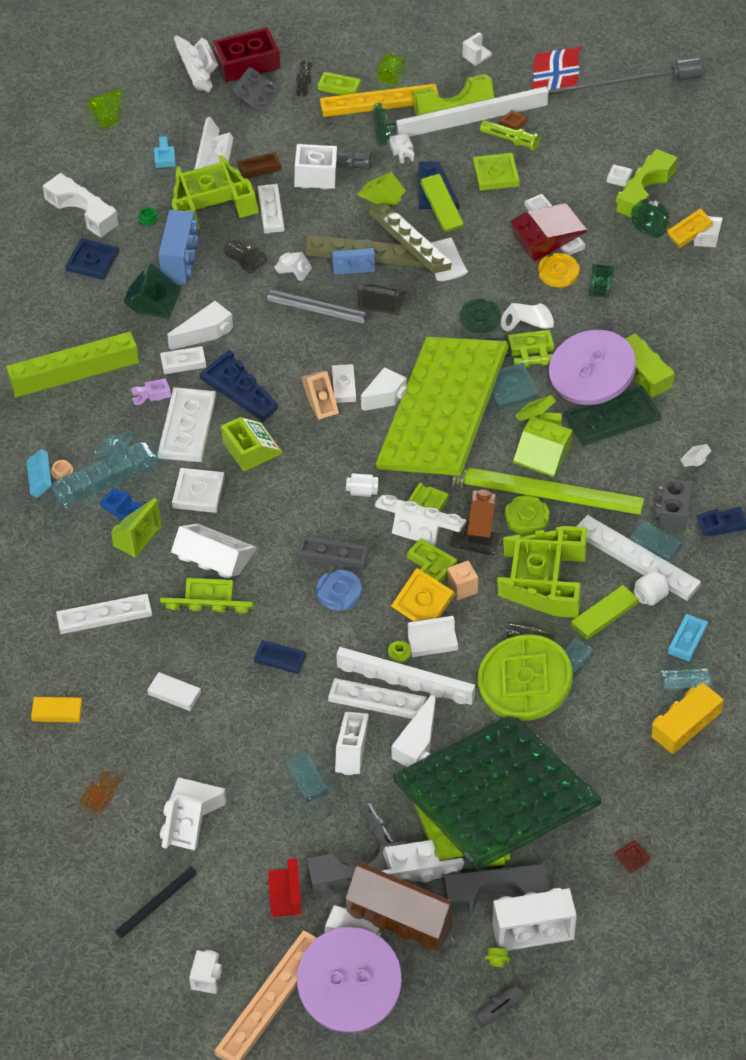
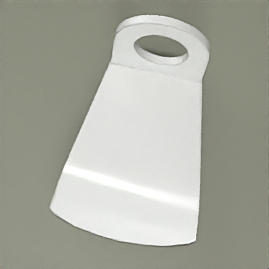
M708 216L713 222V227L697 234L695 239H693L694 246L716 247L723 217Z
M452 237L431 243L452 262L451 270L435 273L436 280H451L468 273Z
M512 303L501 318V326L505 331H511L520 320L542 329L554 327L551 312L541 303L537 305ZM509 314H511L513 320L512 323L509 326H507L506 318Z

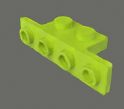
M187 578L185 599L160 598V603L166 605L165 609L179 610L180 606H186L191 611H202L203 607L212 608L213 612H226L227 608L235 609L236 613H249V610L255 609L253 602L232 601L233 580Z

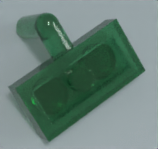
M376 103L373 105L377 144L378 147L386 146L387 140H390L389 131L396 130V122L385 124L384 120H387L386 108L382 107V103Z

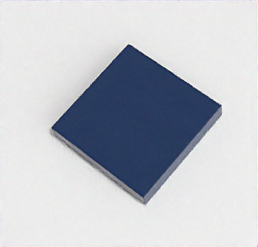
M81 238L65 269L68 272L104 280L120 252L119 247Z

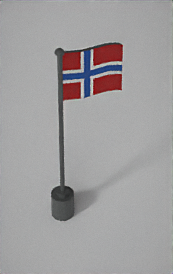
M581 46L536 54L533 63L534 80L531 90L546 87L548 94L667 74H673V77H677L679 81L702 77V64L699 57L675 61L672 70L577 85Z

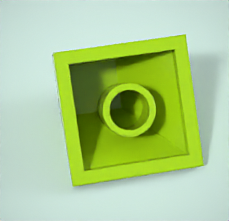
M153 498L125 517L119 525L117 524L113 528L111 536L114 547L135 558L162 527L157 499Z

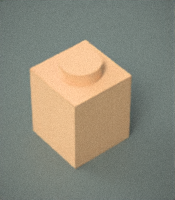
M469 560L447 568V584L456 593L454 597L457 601L478 593V576Z

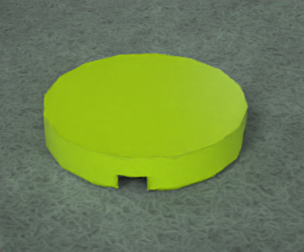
M524 495L514 498L513 502L507 504L504 518L507 526L512 531L531 535L535 534V531L544 530L549 522L550 512L545 502L543 504L539 501V498Z

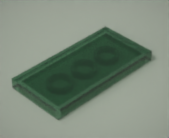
M642 385L623 391L609 401L594 405H581L563 412L564 418L582 447L651 424L662 418V415Z

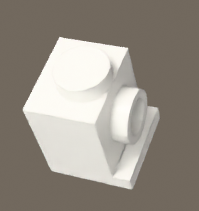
M211 950L204 952L196 951L189 978L191 990L217 994L216 980L220 979L222 965L218 964L219 954Z

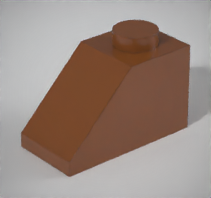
M473 490L468 535L491 536L495 493H491L488 490Z

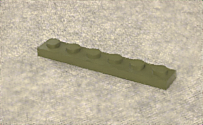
M388 204L370 207L369 215L432 273L451 270L452 262Z
M307 235V256L332 258V251L374 248L375 263L427 268L401 244Z

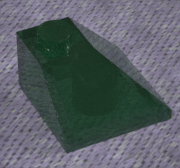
M149 263L129 287L123 303L137 314L169 319L181 287L152 263Z

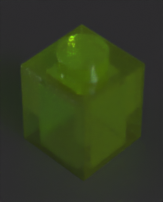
M386 53L377 67L378 82L396 86L404 73V57Z

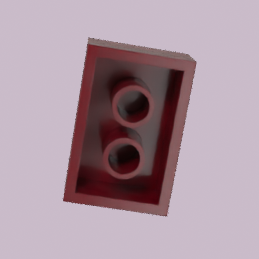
M268 27L213 40L214 56L225 82L241 79L249 67L259 74L281 69L280 51Z

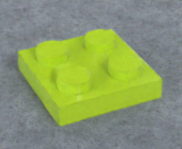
M513 153L473 157V166L479 191L519 186V177Z

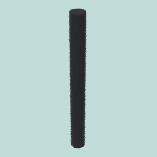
M189 867L115 931L116 935L122 939L197 874L194 868Z

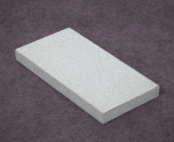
M173 388L158 450V458L202 462L217 396L216 391Z

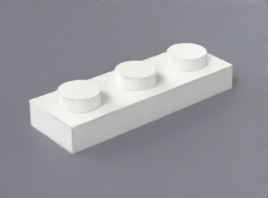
M182 42L177 48L193 84L208 92L213 85L209 79V74L204 68V63L198 55V50L194 46H188Z

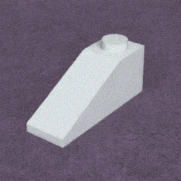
M216 301L212 302L167 334L169 348L174 350L218 339L222 335L229 333L233 328L232 313Z
M431 695L392 745V759L417 772L421 765L425 766L431 757L430 746L435 716V696Z
M345 712L336 745L335 772L345 775L360 774L369 714Z

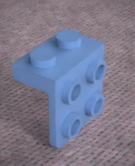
M374 248L332 251L333 274L375 272Z

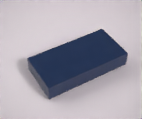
M262 640L254 657V662L299 674L307 653L306 651Z

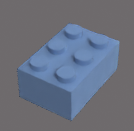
M169 210L158 254L162 283L187 285L188 277H192L193 266L191 264L196 261L195 247L198 248L200 242L199 235H196L198 221L194 218V212Z

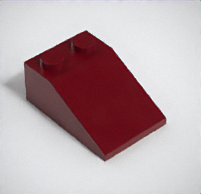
M566 203L530 210L510 221L515 238L534 262L587 232L585 226Z

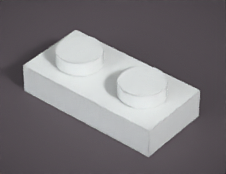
M202 346L160 353L164 374L206 368Z

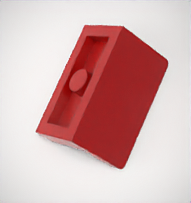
M297 858L287 859L288 869L270 870L268 872L272 917L302 915Z

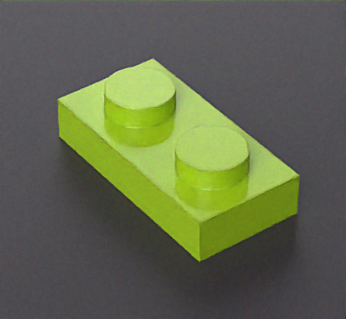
M324 72L318 83V90L339 95L356 94L360 89L361 79Z

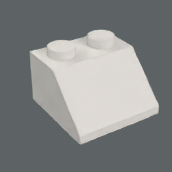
M297 144L294 187L335 189L337 146Z

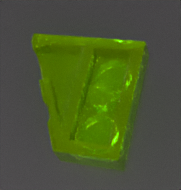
M120 88L85 100L86 106L101 129L120 123V101L122 96Z

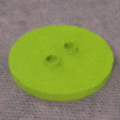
M519 635L498 643L486 654L480 664L477 681L482 699L494 713L509 720L530 721L542 718L561 706L571 691L573 670L567 653L553 640L538 635Z

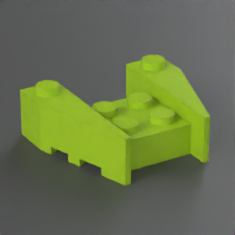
M219 155L220 163L182 173L180 166L177 167L176 184L173 190L174 198L171 203L173 210L194 212V218L198 221L197 209L233 200L239 218L259 213L256 196L250 181L247 178L244 179L237 169L232 168L229 161L222 155Z
M561 526L556 527L555 531L544 532V530L535 531L533 535L523 537L520 534L504 537V556L513 557L511 578L498 577L497 579L498 596L555 617L577 618L581 602L580 583L559 581L561 561L585 562L587 527Z

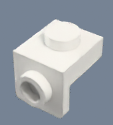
M303 252L283 254L274 268L278 273L294 272L297 279L302 281L308 275L312 266Z

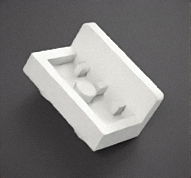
M176 794L170 801L166 802L164 807L166 822L163 824L160 832V839H163V848H168L170 845L191 850L197 848L204 800Z

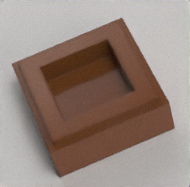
M510 110L500 120V125L514 130L520 129L527 123V117L513 110Z

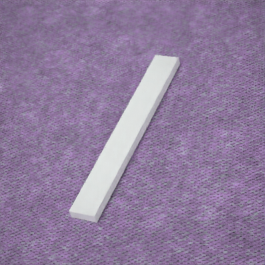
M546 87L397 120L396 135L407 133L410 137L506 115L510 110L520 112L548 105V90Z

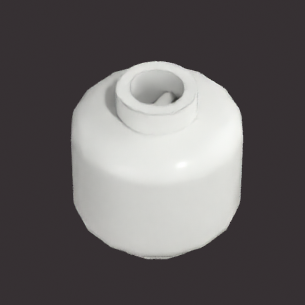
M650 571L636 581L634 594L640 603L651 606L655 605L668 595L669 581L665 575Z

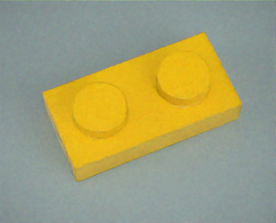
M700 208L667 230V234L680 249L695 239L697 234L713 227V222Z

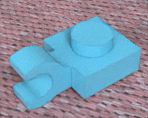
M167 136L159 137L160 147L154 148L155 167H174V146L168 147Z

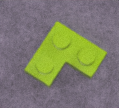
M422 538L407 552L408 559L422 567L421 571L440 583L447 577V568L457 565L458 561Z

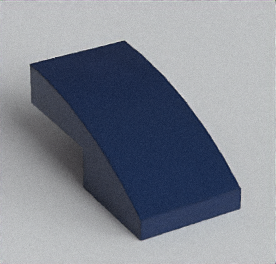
M741 506L721 513L717 508L696 516L704 536H715L746 529V518Z

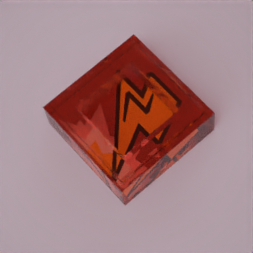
M636 840L615 852V857L630 874L648 863L651 858Z

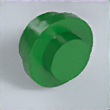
M144 207L139 211L138 221L145 226L153 225L158 221V214L154 208Z

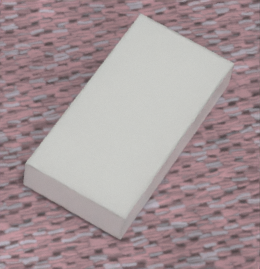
M158 672L147 690L148 695L191 711L201 694V688Z

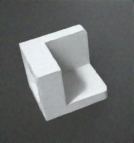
M477 33L463 42V57L475 66L492 56V53L482 46L481 33Z

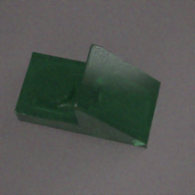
M592 265V277L588 296L610 297L615 266Z

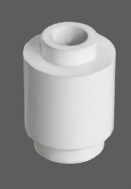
M351 473V478L347 477L346 491H350V496L371 497V495H377L378 477H373L370 474Z

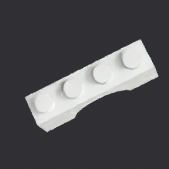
M62 173L43 185L45 200L58 209L68 206L84 209L86 211L87 229L100 238L118 225V213L114 207L107 205L99 197H95L86 188L79 186Z

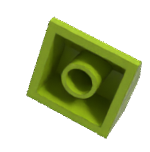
M531 416L522 432L513 463L555 477L571 448L573 430Z

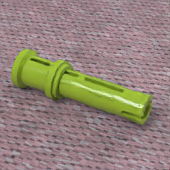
M483 120L480 126L481 132L512 141L515 146L519 147L522 145L530 148L531 151H535L539 146V134L533 135L525 132L524 129L514 130L487 120Z

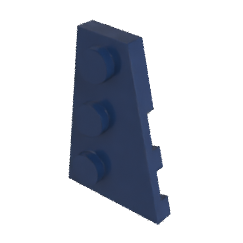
M419 162V209H432L420 181L436 174H440L456 209H460L458 199L440 162Z

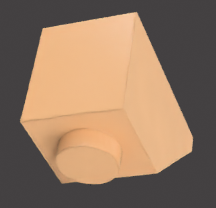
M319 371L301 377L306 396L318 420L339 413L327 371Z

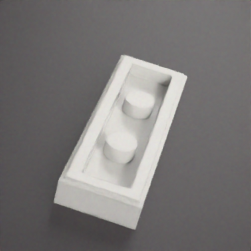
M278 184L258 186L264 233L284 231Z

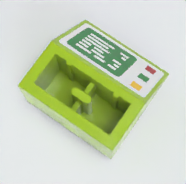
M239 417L221 425L223 444L243 472L282 455V450L261 422Z

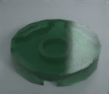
M643 199L631 211L633 225L640 233L649 237L658 238L663 236L670 228V215L668 211L655 200L652 202L648 201L649 199Z
M479 298L470 300L462 306L459 320L466 330L472 333L484 334L495 330L500 325L502 313L500 307L495 302H487L485 299Z

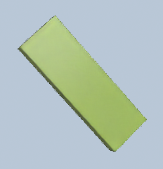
M440 174L421 179L420 184L443 232L448 233L463 228L462 219Z
M622 585L572 620L571 626L583 638L588 640L635 607L639 599Z

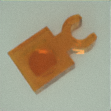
M104 771L100 776L101 782L99 784L92 782L79 800L80 805L101 815L114 797V793L111 790L118 787L120 783L119 777L115 776L112 781H106L109 773Z

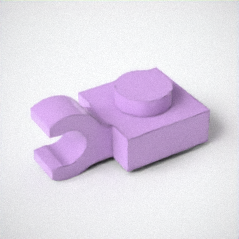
M165 378L145 382L144 387H133L131 389L133 396L139 395L132 398L134 405L143 404L147 398L150 401H160L171 397V391Z

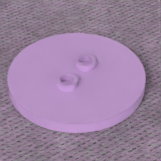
M606 330L584 331L568 338L556 349L549 365L550 379L556 392L564 399L581 405L600 404L615 398L629 386L636 370L635 355L630 344L620 335Z
M358 927L337 928L319 936L307 948L298 967V992L306 1011L319 1024L337 1032H361L378 1025L391 1013L401 991V969L392 948L377 934Z

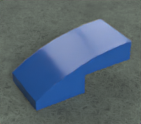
M114 488L100 502L102 508L121 520L143 506V504L132 501L130 494Z

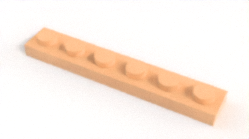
M304 930L214 1050L216 1056L223 1060H243L297 987V973L301 958L310 944L317 939L315 936Z

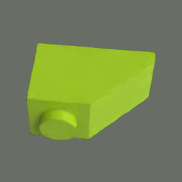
M389 172L368 181L357 195L378 205L388 204L395 206L402 200L401 196L406 190L394 174Z

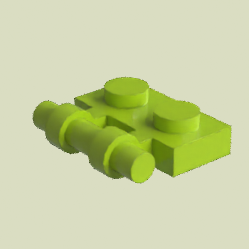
M550 330L508 335L511 356L520 355L521 357L513 359L514 367L522 366V368H529L530 365L541 364V366H545L550 363L553 354H547V352L554 351ZM539 353V356H528V354Z

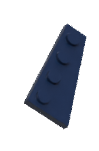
M230 349L200 373L201 380L262 422L278 410L276 401L262 386L258 385L255 377L244 369V365L234 357V353Z

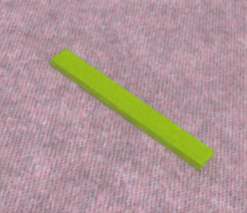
M468 467L464 478V483L468 485L638 515L641 514L644 504V498L470 467Z

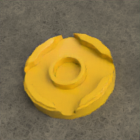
M554 253L553 256H546L539 262L538 274L540 279L552 287L569 286L575 283L579 277L580 267L576 263L575 258L570 255Z

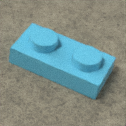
M42 449L27 460L30 495L34 497H39L51 487L48 452Z
M686 614L668 648V654L690 662L707 629L708 622Z

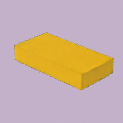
M34 697L31 714L32 722H80L82 698Z

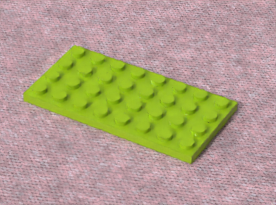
M426 337L406 386L408 391L400 401L376 461L377 469L461 476L507 353V341Z

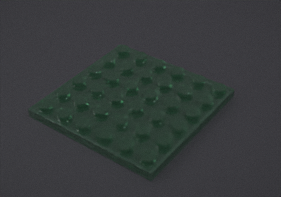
M507 716L393 774L394 782L478 870L601 805V797L519 718Z

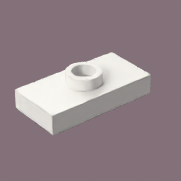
M353 364L333 365V389L336 403L356 402Z

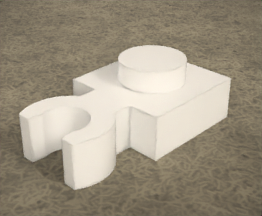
M407 133L388 137L389 146L394 155L399 154L401 164L404 163V157H409L411 161H414L413 145Z

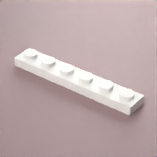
M589 515L576 526L587 527L588 543L642 575H646L650 571L665 575L669 581V591L686 601L701 586V581Z
M339 647L336 654L337 667L346 672L353 671L363 674L367 678H378L392 685H403L413 691H424L438 698L452 699L459 704L466 703L472 705L475 698L474 684Z

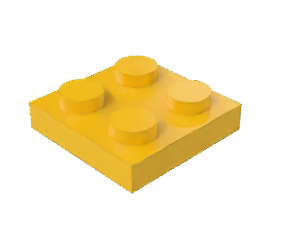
M416 568L391 607L414 622L440 618L456 593Z

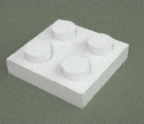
M180 468L172 507L175 509L217 513L225 479L224 472Z

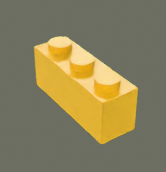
M703 682L696 688L692 687L686 693L685 698L680 702H674L665 715H659L653 721L651 737L671 754H674L722 713L724 699Z

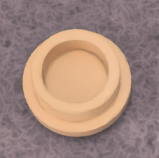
M65 460L56 461L51 468V475L57 481L68 480L73 475V467Z

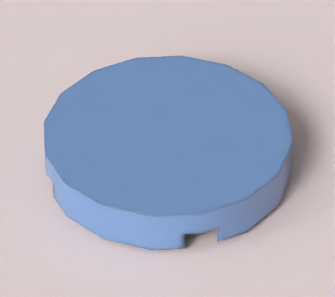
M342 569L335 570L332 573H325L318 580L316 586L317 598L323 606L336 611L354 607L362 596L360 579L352 572Z

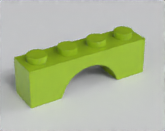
M486 74L467 78L463 90L452 98H441L430 87L411 91L416 116L494 99L492 79Z
M658 149L652 155H648L642 168L639 167L634 178L627 182L623 192L618 193L615 203H617L616 212L639 220L648 208L649 194L644 188L655 183L667 184L676 172L678 157Z

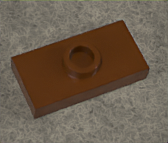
M276 152L237 161L238 168L244 179L282 170Z

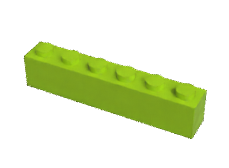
M130 331L6 366L9 382L16 398L139 363L137 346Z

